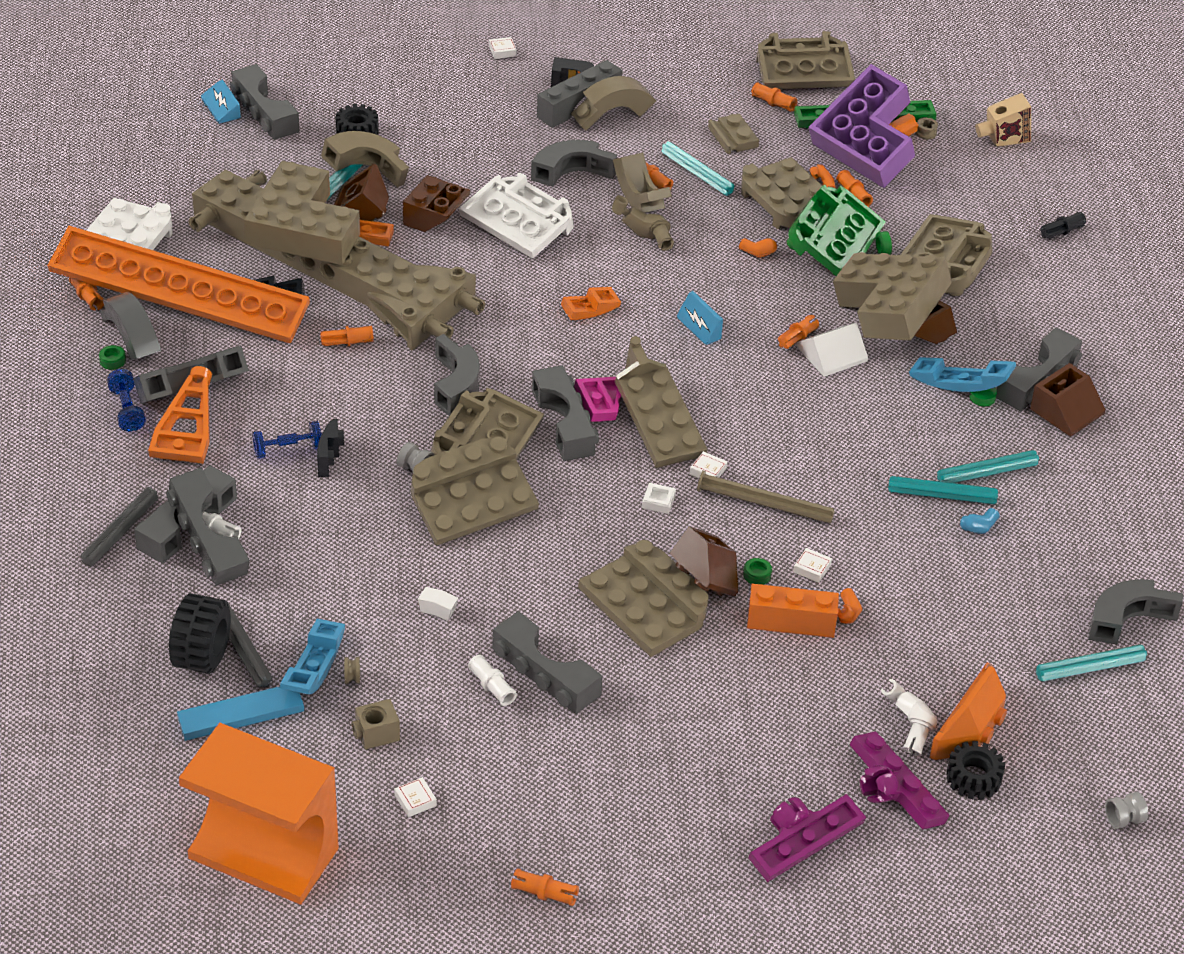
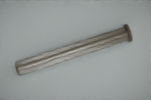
M702 470L698 481V492H701L703 489L831 523L835 511L831 507L707 475L705 470Z

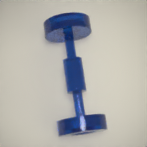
M117 369L112 371L107 377L109 390L114 394H119L123 408L117 415V421L122 430L128 432L136 431L144 426L146 418L144 411L140 407L133 406L130 391L135 386L134 376L127 369Z
M312 421L309 422V433L297 435L296 433L279 435L277 439L264 441L260 430L252 432V441L256 458L260 459L266 457L265 446L278 444L280 447L298 444L299 440L311 439L313 449H317L322 434L319 422Z

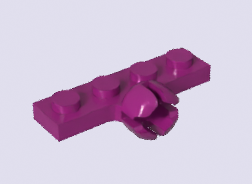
M876 731L853 737L850 746L869 767L864 770L865 775H862L860 778L861 793L863 796H868L867 800L869 802L879 804L890 800L897 801L922 830L944 825L950 815Z
M848 794L815 812L809 810L803 801L797 797L787 799L791 803L790 805L784 801L775 808L770 821L779 831V835L751 851L748 857L767 883L864 823L867 817Z

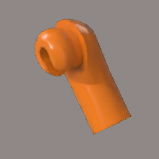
M817 164V166L810 168V173L815 179L821 177L823 185L836 188L834 177L824 165Z
M743 238L739 244L740 250L758 258L774 253L778 247L776 241L771 238L758 242H752Z
M846 588L840 593V597L845 605H843L844 608L842 610L838 608V618L841 623L851 624L858 618L863 609L853 589Z

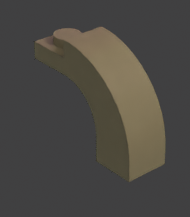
M614 76L603 79L587 88L583 92L587 99L571 114L579 125L587 131L603 114L615 107H628L641 117L656 102V99L636 79L626 76Z
M347 131L332 135L324 141L321 157L335 171L353 164L371 166L375 163L379 171L398 188L405 184L409 170L406 163L398 157L400 148L379 135L362 131Z
M643 152L613 159L618 182L631 207L633 206L644 213L665 208L664 198L672 197L670 187L659 189L653 184L647 170Z

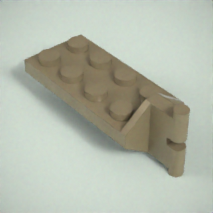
M637 336L631 337L625 370L616 375L615 383L655 468L696 459L703 451L707 453V447L666 364L648 359L640 344L641 339Z

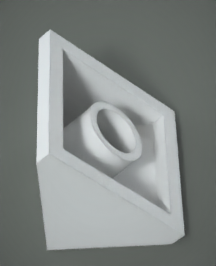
M857 323L838 327L796 343V347L823 377L868 361Z

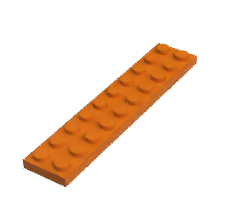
M69 225L47 265L48 270L56 274L120 293L130 292L136 298L290 344L310 304V298L302 294Z

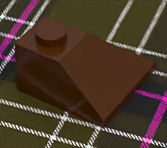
M375 163L342 185L334 205L359 210L360 220L372 221L375 218L377 220L380 219L387 211L386 205L389 195L378 166Z
M939 300L914 336L938 344L957 333L951 306Z

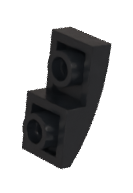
M332 419L320 437L317 449L318 477H329V466L334 465L335 457H339V446H344V429L338 430V419Z

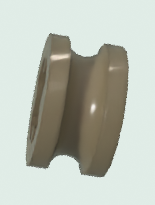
M932 118L919 119L916 135L926 140L935 138L938 128L937 121Z
M344 657L345 684H349L352 680L356 684H360V657H356L354 660Z

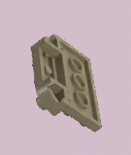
M822 31L820 38L779 39L778 32L771 33L769 38L758 44L756 63L759 62L762 83L772 89L849 87L855 81V76L846 41L841 42L837 38L830 36L831 32Z
M789 157L758 168L753 163L745 165L742 171L741 194L744 198L752 196L773 217L772 225L775 228L780 229L781 226L790 228L808 201L822 185L798 162Z
M929 214L901 255L946 257L952 283L945 293H949L951 296H960L964 293V289L973 283L991 256L992 233L985 230L984 224L980 222Z
M486 388L485 392L469 393L466 390L461 395L458 405L440 430L437 429L431 452L437 455L480 439L500 436L514 448L517 453V460L541 424L544 413L490 388Z
M496 436L494 438L480 439L431 456L415 465L411 482V496L436 546L538 509L539 502L516 460L517 453L503 437Z
M640 540L636 544L624 547V556L578 581V588L650 657L698 631L703 626L707 614L709 596L706 591L697 586L689 574L681 571L675 565L676 562L664 551L653 546L648 540Z

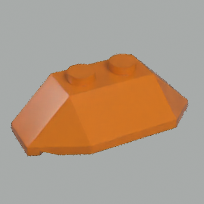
M986 662L972 685L933 738L929 758L933 760L950 758L954 748L957 745L962 747L964 742H968L969 746H972V741H978V746H981L983 742L988 744L993 736L994 726H1000L1003 723L1007 714V709L1004 708L1006 693L991 663Z

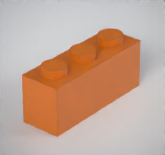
M751 584L747 629L834 638L838 616L839 593Z

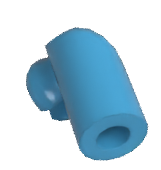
M989 508L984 515L969 514L968 516H963L960 520V526L965 531L984 534L990 530L1000 515L996 509Z

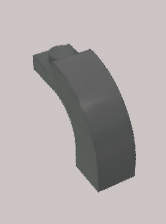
M589 140L557 142L545 147L531 161V181L553 187L561 176L573 171H586L613 179L616 175L613 159H617L618 154L599 149L598 142Z
M125 292L103 300L105 309L100 310L102 320H111L117 326L130 359H139L162 351L146 311L132 293Z
M442 334L435 338V358L446 366L452 374L434 383V404L450 416L458 405L461 395L466 390L469 393L479 392L480 363L476 351L469 343L459 347L456 342Z
M1148 579L1128 580L1117 583L1105 590L1098 598L1089 626L1088 640L1117 645L1123 622L1135 616H1149L1177 621L1183 603V593L1154 589V580Z

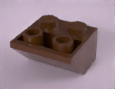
M427 175L403 200V225L422 232L445 222L470 195V189Z
M1068 363L1035 385L1030 410L1070 437L1104 415L1106 411L1091 377L1071 363Z
M688 526L669 553L677 561L675 565L684 573H691L696 578L694 583L705 591L711 589L720 596H723L724 593L736 596L739 592L736 552L717 535Z

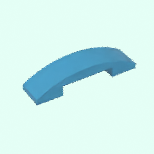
M919 357L909 371V374L920 382L940 389L974 392L991 389L1006 382L1015 369L1016 362L990 361L986 369L945 367L943 358Z
M317 618L308 633V644L296 666L294 668L289 667L280 683V689L309 695L315 693L331 669L345 631V624Z

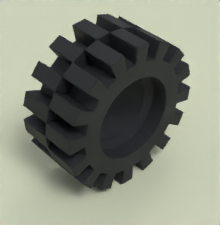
M353 104V107L346 105L345 109L340 108L339 112L336 113V134L347 131H362L376 135L379 133L378 114L370 106L365 108L364 104H361L360 107H357V104Z
M972 741V746H969L968 742L962 743V747L957 745L954 748V752L952 751L950 754L946 772L947 782L951 783L950 787L953 791L959 788L958 794L962 797L964 793H968V799L972 800L974 795H978V800H983L985 794L990 798L994 792H998L1005 771V762H1002L1003 756L1001 754L996 755L997 749L994 747L988 750V744L984 742L982 747L978 746V741ZM965 767H979L986 774H973L967 771Z

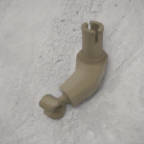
M621 195L616 196L612 205V211L617 215L623 214L622 221L635 234L643 238H656L658 247L663 251L673 247L674 241L669 233L671 225L667 219L657 214H646L633 206L627 209L628 200Z

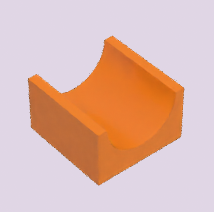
M219 722L179 776V785L181 787L210 798L200 830L188 849V859L301 905L339 849L335 767Z

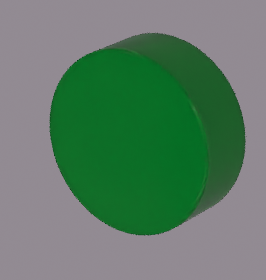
M878 232L875 237L877 253L891 255L892 241L889 232Z
M116 345L104 347L99 352L100 365L108 370L123 367L126 363L125 350Z
M994 387L987 390L970 392L969 398L978 406H990L996 400L997 390Z
M752 558L744 564L743 577L748 583L764 585L771 580L772 566L765 559Z

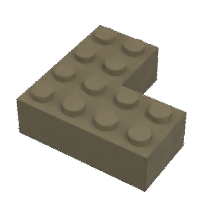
M281 161L244 219L245 241L248 245L343 265L360 236L359 210L325 203L330 196L329 170Z
M863 252L854 253L833 280L839 307L859 308L857 313L864 338L910 341L952 283L946 257H935L934 255L912 256L910 254L889 255L887 253L866 254Z

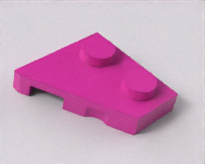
M616 377L575 380L574 389L580 393L582 405L585 410H588L591 422L616 420L621 398L615 383Z

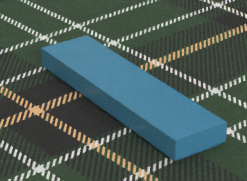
M279 686L177 711V718L186 741L210 735L219 722L233 728H239L303 712L304 704L299 692L280 689Z

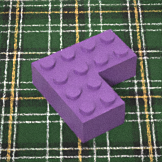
M870 64L808 127L813 145L885 188L915 157L912 138L889 125L910 103L907 85Z

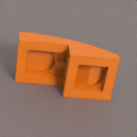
M612 287L588 288L586 296L563 297L561 306L570 320H581L599 316L621 305V301Z

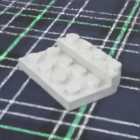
M518 173L517 177L512 176L502 179L500 175L494 177L459 208L460 216L532 259L561 233L567 236L574 227L569 202L564 197L557 200L529 184L526 175Z
M113 198L86 231L154 250L163 237L170 238L172 236L170 206L157 202L153 208Z

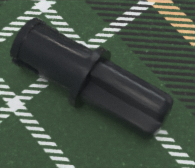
M1077 212L1067 217L1060 216L1056 221L1043 225L1040 228L1041 236L1049 239L1060 234L1067 235L1071 230L1084 227L1086 217L1082 212Z

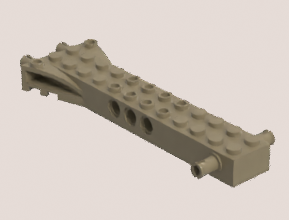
M225 169L192 193L194 216L189 218L190 227L196 230V232H200L209 224L246 243L244 219L264 189L260 186L267 183V177L264 172L256 170L244 179ZM358 237L343 265L250 245L368 306L385 325L390 324L394 328V334L397 337L402 336L407 341V347L411 351L430 335L438 337L445 334L451 339L454 329L445 323L463 308L473 312L475 315H480L485 308V300L476 297V274L465 272V269L462 267L450 269L439 266L415 265L361 237Z

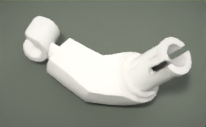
M889 679L894 684L893 689L890 692L881 689V692L888 699L896 702L895 705L908 717L912 726L903 750L909 754H913V751H915V756H921L929 732H933L936 729L937 718L925 702L911 692H905L904 688L895 680Z

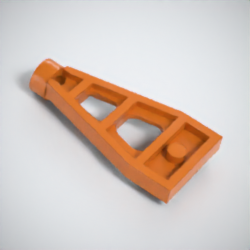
M195 366L191 369L190 375L154 429L148 449L149 457L204 464L210 443L209 385L212 372L202 366ZM186 397L201 398L199 409L183 408L182 405ZM179 418L196 420L197 430L195 433L172 431V427Z

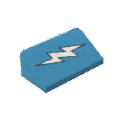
M223 80L215 83L201 95L202 101L218 124L241 118L240 104Z
M694 291L689 292L677 314V318L705 345L720 340L722 337L723 318Z

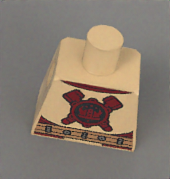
M1023 93L989 106L987 108V121L975 125L978 137L989 135L995 146L1031 142V105Z

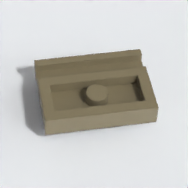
M740 113L720 117L718 121H713L712 119L708 121L709 130L727 154H731L732 150L740 152L759 147L758 137Z

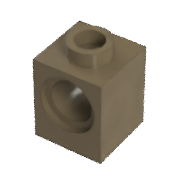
M391 699L355 708V721L351 722L352 731L355 739H361L365 750L400 741V720Z

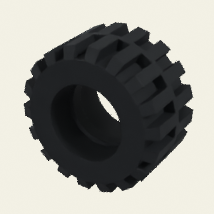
M188 593L183 598L174 615L169 635V657L174 667L207 674L215 671L223 658L230 634L231 613L226 600Z

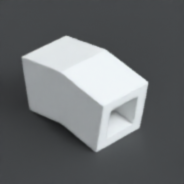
M425 587L418 598L422 613L432 614L446 621L452 616L458 601V597L429 587Z

